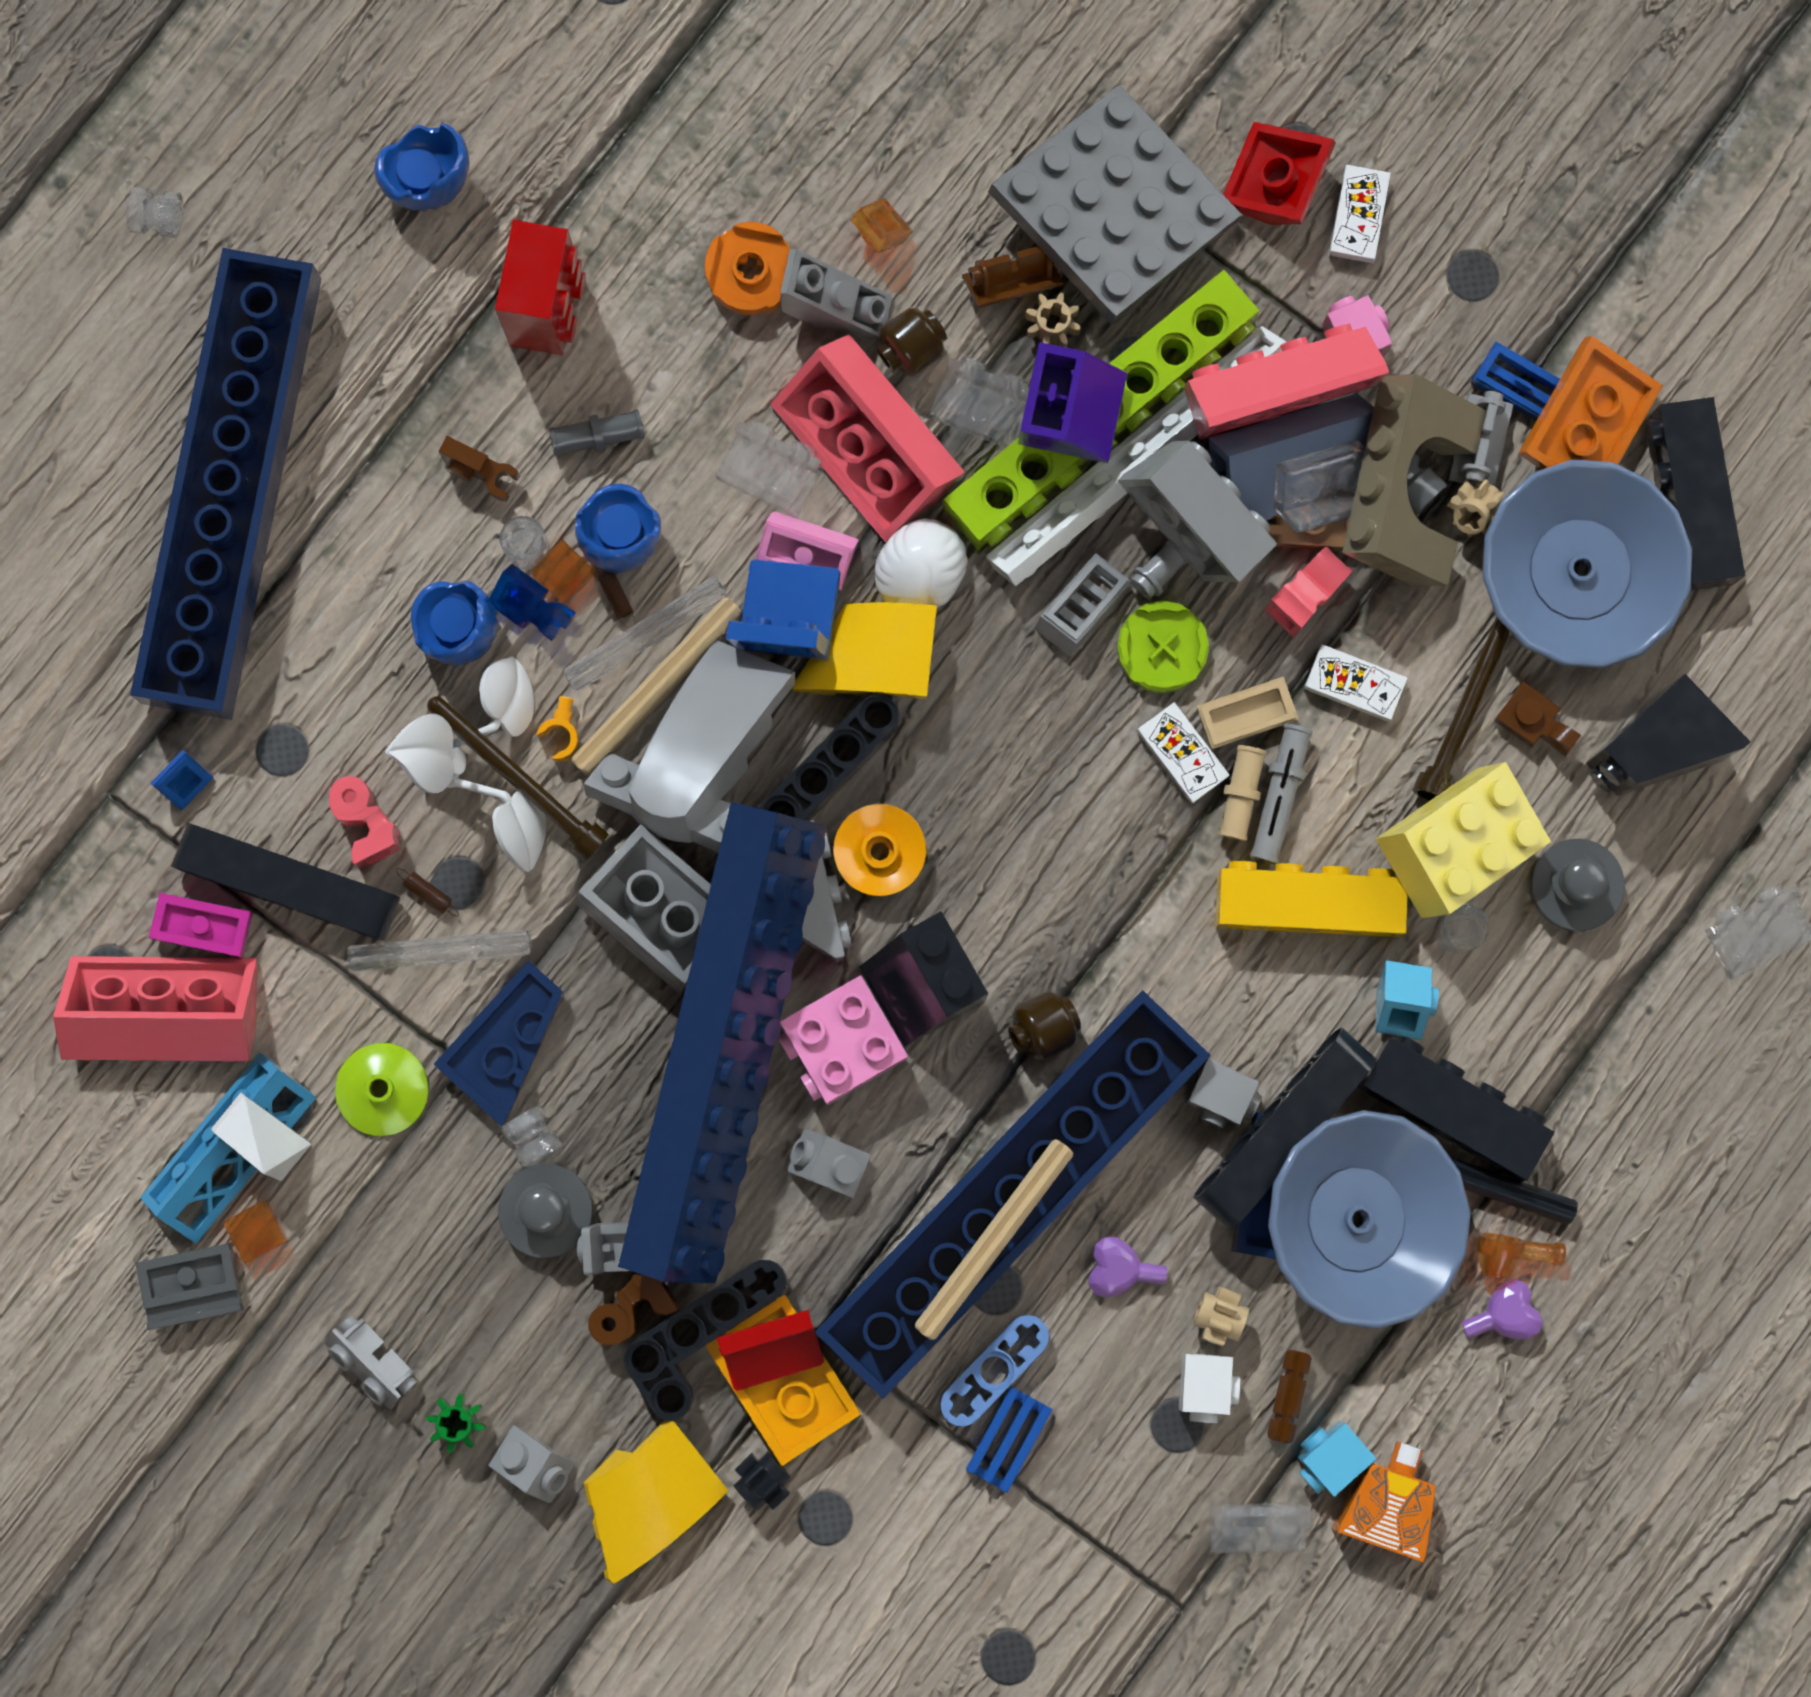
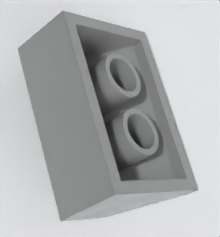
M1189 440L1170 442L1117 480L1167 539L1183 550L1188 557V563L1204 581L1239 583L1277 545L1268 534L1270 526L1266 520L1257 512L1249 511L1239 500L1241 492L1237 486L1228 478L1220 477L1209 465L1212 462L1210 455L1196 442H1190Z
M640 825L579 890L577 905L680 995L685 992L711 884L643 825Z

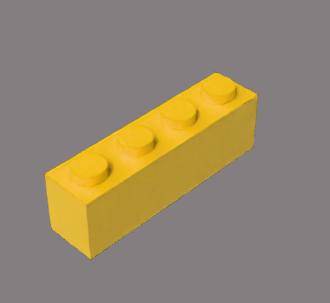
M1230 861L1229 868H1221L1217 873L1215 928L1400 938L1406 934L1407 893L1393 869L1371 868L1368 869V876L1349 875V867L1322 866L1321 873L1303 872V865L1275 864V871L1257 870L1256 862Z

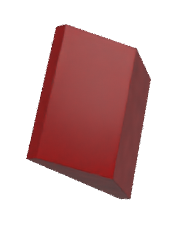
M1253 121L1223 195L1241 214L1268 225L1302 224L1336 142L1332 138Z

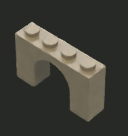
M1417 374L1385 376L1380 381L1342 553L1412 586H1448L1458 542L1426 527L1415 516L1407 492L1408 469L1411 459L1420 445L1440 455L1476 454L1486 410Z

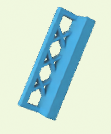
M261 1052L140 1197L157 1218L194 1243L200 1240L257 1170V1168L211 1130L237 1096L243 1093L289 1128L294 1126L317 1098ZM284 1086L298 1095L287 1110L272 1113V1101ZM233 1163V1175L227 1183L212 1186L211 1175L218 1166ZM203 1200V1212L191 1226L177 1217L189 1202Z

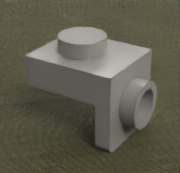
M805 1129L801 1138L795 1142L792 1148L788 1172L854 1198L871 1155L823 1134Z
M629 1222L596 1223L582 1228L581 1236L577 1242V1256L580 1263L583 1264L584 1275L629 1271L618 1267Z
M513 1425L488 1466L526 1494L550 1503L566 1485L568 1475L574 1467V1462L554 1452L525 1430Z

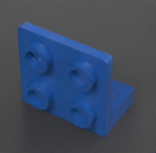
M752 560L750 562L741 622L729 621L726 639L736 648L743 651L828 660L841 576L840 571L833 567Z

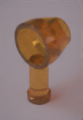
M1490 1232L1478 1233L1477 1254L1481 1273L1493 1277L1510 1278L1521 1259L1549 1262L1554 1266H1562L1566 1257L1564 1243L1555 1242L1554 1244L1524 1241L1517 1237Z

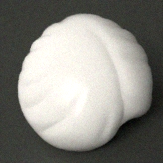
M923 518L905 524L890 537L876 560L875 582L883 601L937 605V608L946 604L956 592L966 572L968 559L965 544L952 527L938 520Z

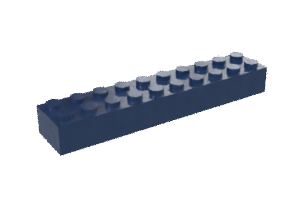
M222 248L130 696L143 705L228 720L233 718L322 280L312 263Z
M734 802L730 804L618 1264L620 1268L663 1282L716 1284L718 1274L725 1261L724 1248L729 1228L736 1216L735 1203L740 1182L747 1171L746 1158L751 1137L758 1125L757 1112L762 1092L769 1080L768 1067L774 1043L780 1035V1018L785 998L789 994L792 985L791 972L796 952L803 940L802 927L807 907L814 895L813 882L818 861L825 850L824 837L827 825Z
M1142 990L829 1316L815 1333L884 1399L1211 1055ZM1055 1139L1064 1143L1072 1150L1073 1157L939 1336L934 1340L925 1337L916 1330V1321L1049 1144Z

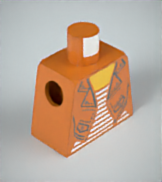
M1396 1441L1388 1468L1372 1463L1358 1475L1333 1523L1332 1529L1338 1533L1424 1563L1435 1497L1434 1484L1415 1478L1424 1450Z

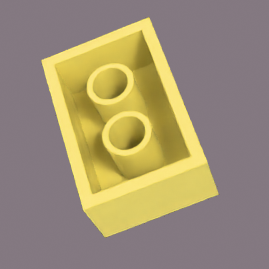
M1506 762L1476 768L1376 838L1421 919L1451 914L1551 842Z

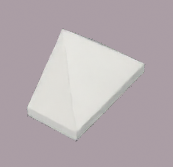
M243 1093L237 1096L211 1128L213 1133L261 1173L280 1181L284 1179L311 1146L309 1141Z

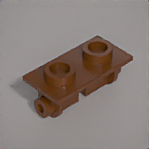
M1039 246L1018 251L1014 261L1011 260L1008 254L984 261L977 260L975 261V266L968 268V273L962 274V278L979 308L1063 286V280L1053 265L1055 263Z

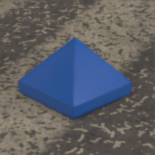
M182 750L150 784L182 811L214 777Z

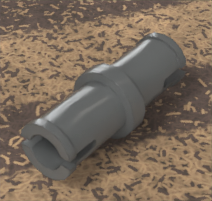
M638 409L633 412L598 418L597 414L588 416L589 421L549 428L555 457L594 447L595 451L598 452L605 450L604 445L644 438Z

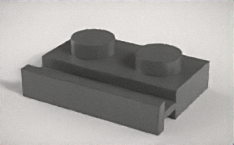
M232 1243L136 1263L143 1307L146 1309L148 1330L244 1310L239 1292L240 1285Z

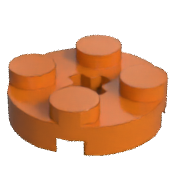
M742 222L734 225L733 229L726 231L723 235L720 236L719 234L710 244L705 257V275L713 298L725 308L744 315H758L777 310L781 305L780 293L790 251L789 244L783 239V236L773 227L759 222ZM749 258L757 259V267L763 269L762 273L754 275L753 279L744 278V273L737 270L739 264H747Z

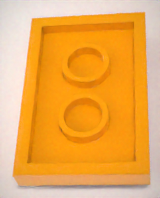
M784 1294L723 1335L797 1312ZM715 1339L705 1347L733 1389L724 1356H721L717 1339ZM823 1352L824 1363L821 1366L740 1391L733 1389L781 1466L861 1415L860 1410Z

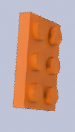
M1585 337L1518 454L1541 470L1569 460L1603 461L1619 464L1663 385L1595 337Z

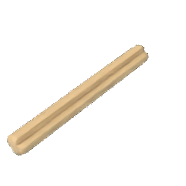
M722 598L572 756L573 764L583 774L590 776L608 753L613 754L687 676L715 640L720 641L725 636L729 621L738 622L742 618L741 609L729 598Z
M1056 1139L1049 1144L916 1321L915 1328L917 1331L930 1340H934L939 1336L1073 1157V1152L1069 1147Z

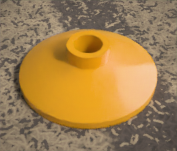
M888 804L867 805L851 813L839 827L834 840V860L842 878L855 890L870 896L893 895L909 887L921 873L926 858L925 837L916 820L904 810ZM877 844L885 845L889 850L887 858L884 860L874 859L871 855L873 846Z

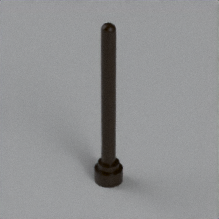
M1497 617L1433 766H1427L1425 772L1419 773L1412 789L1416 795L1428 801L1452 786L1453 776L1450 774V771L1510 634V631Z
M438 696L429 699L427 703L428 711L431 714L443 717L449 723L452 732L568 834L570 837L567 841L573 845L571 850L584 862L609 836L596 822L591 825L586 819L583 822L577 819L444 699Z

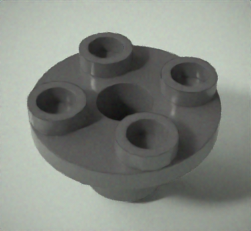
M1569 839L1553 845L1540 856L1532 871L1529 894L1538 911L1551 924L1568 931L1584 932L1603 925L1614 916L1624 897L1625 880L1619 862L1604 846L1587 839Z
M537 1164L518 1172L505 1186L498 1206L499 1223L508 1241L519 1251L538 1258L557 1257L573 1250L577 1246L582 1228L591 1225L593 1216L592 1199L586 1184L572 1171L554 1164Z

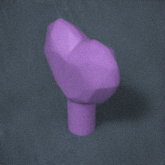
M1104 1237L1095 1244L1093 1255L1097 1265L1090 1273L1088 1285L1096 1295L1106 1298L1119 1295L1128 1291L1137 1281L1165 1284L1167 1266L1141 1263L1136 1252L1117 1237Z
M1518 1279L1504 1281L1490 1297L1486 1312L1461 1321L1467 1338H1472L1490 1330H1495L1501 1335L1513 1339H1530L1539 1334L1543 1321L1540 1313L1530 1305L1531 1292L1528 1285Z

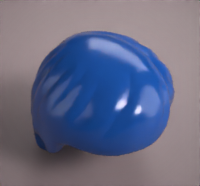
M441 123L438 128L417 125L410 129L399 142L385 146L379 152L374 166L375 178L382 192L398 206L420 211L438 209L451 203L462 190L470 166L469 152L463 137L452 126Z
M626 484L604 486L590 496L578 510L575 521V537L578 547L583 552L584 557L598 568L611 573L632 571L638 566L645 564L648 558L655 553L661 535V518L659 513L647 503L644 495L636 488Z
M439 581L426 586L415 598L411 609V625L415 644L428 657L446 665L461 666L480 659L489 651L496 637V628L498 626L497 612L491 603V599L478 585L471 581H461L458 583Z

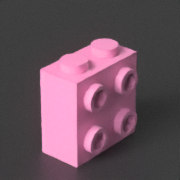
M861 975L780 1021L784 1033L779 1035V1042L790 1061L798 1056L801 1059L808 1073L800 1078L812 1099L816 1101L823 1097L827 1106L908 1059L907 1053Z

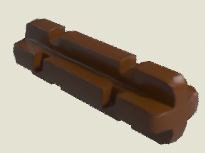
M1288 1350L1285 1353L1282 1368L1286 1369L1284 1376H1280L1272 1411L1276 1415L1275 1419L1270 1420L1267 1433L1268 1438L1286 1444L1292 1443L1297 1427V1425L1293 1424L1294 1418H1299L1307 1382L1303 1378L1304 1374L1309 1373L1312 1360L1311 1355L1296 1350Z

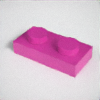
M159 893L149 938L243 958L253 913Z

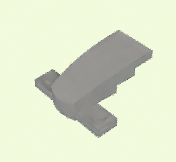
M715 640L674 698L655 731L640 765L608 753L584 782L585 795L634 816V819L640 825H643L648 831L658 837L677 842L691 843L693 841L719 853L730 808V803L721 799L748 770L747 756L773 727L771 714L796 684L795 672Z

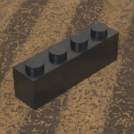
M1714 397L1660 404L1651 413L1650 420L1646 421V437L1649 446L1656 449L1658 464L1654 465L1653 470L1655 486L1660 491H1663V495L1678 510L1692 547L1691 591L1734 585L1746 575Z
M1399 1036L1398 1040L1389 1037L1383 1041L1375 1055L1377 1059L1376 1064L1358 1085V1089L1509 1177L1521 1182L1528 1181L1555 1133L1544 1126L1547 1121L1544 1116L1525 1106H1522L1520 1111L1503 1102L1506 1095L1489 1084L1481 1082L1479 1088L1463 1079L1466 1073L1463 1069L1445 1059H1440L1438 1064L1422 1055L1425 1048L1408 1037Z

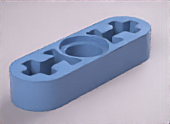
M1022 1315L1013 1319L944 1391L940 1401L942 1414L947 1421L956 1426L973 1424L1045 1350L1048 1344L1049 1333L1043 1321L1032 1315ZM1021 1324L1026 1328L1034 1324L1039 1329L1035 1335L1039 1343L1035 1348L1025 1345L1016 1353L1024 1358V1361L1016 1367L1012 1357L998 1349L997 1346L1003 1340H1006L1007 1345L1011 1348L1019 1338L1018 1333L1015 1331L1016 1328ZM992 1356L1002 1358L1008 1366V1375L999 1384H989L981 1376L982 1363ZM970 1374H973L976 1382L992 1394L987 1400L983 1401L982 1396L978 1393L970 1402L974 1410L972 1414L967 1417L961 1412L955 1417L950 1413L953 1403L949 1398L955 1392L960 1396H964L972 1388L970 1384L964 1381Z

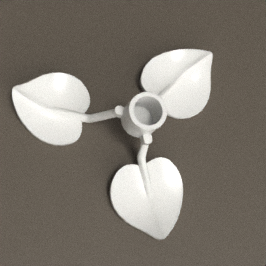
M509 656L505 659L496 660L486 668L479 687L482 707L486 714L493 719L487 726L477 730L486 736L497 731L501 726L508 736L516 737L527 729L532 720L534 712L533 688L525 669L517 659ZM427 714L420 716L403 728L387 747L385 753L402 767L419 789L426 793L435 794L442 792L446 787H458L499 799L502 804L494 810L492 816L496 839L503 852L519 870L525 873L530 872L539 858L545 841V814L519 791L510 797L506 791L459 779L458 776L466 768V757L459 747L465 745V743L459 738L453 739V732L449 723L440 715Z

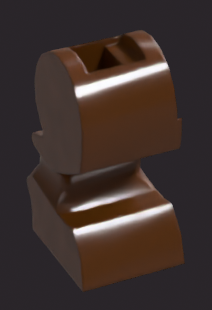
M635 1274L629 1283L617 1292L618 1303L603 1304L591 1313L588 1320V1329L591 1336L603 1345L619 1344L625 1342L639 1331L637 1305L640 1301H649L654 1312L657 1314L668 1315L680 1311L682 1308L665 1282L642 1274Z

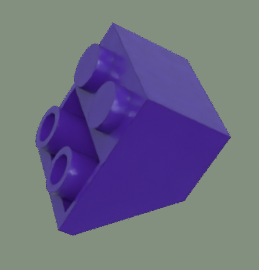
M1039 342L1018 445L1108 463L1127 373L1085 351Z

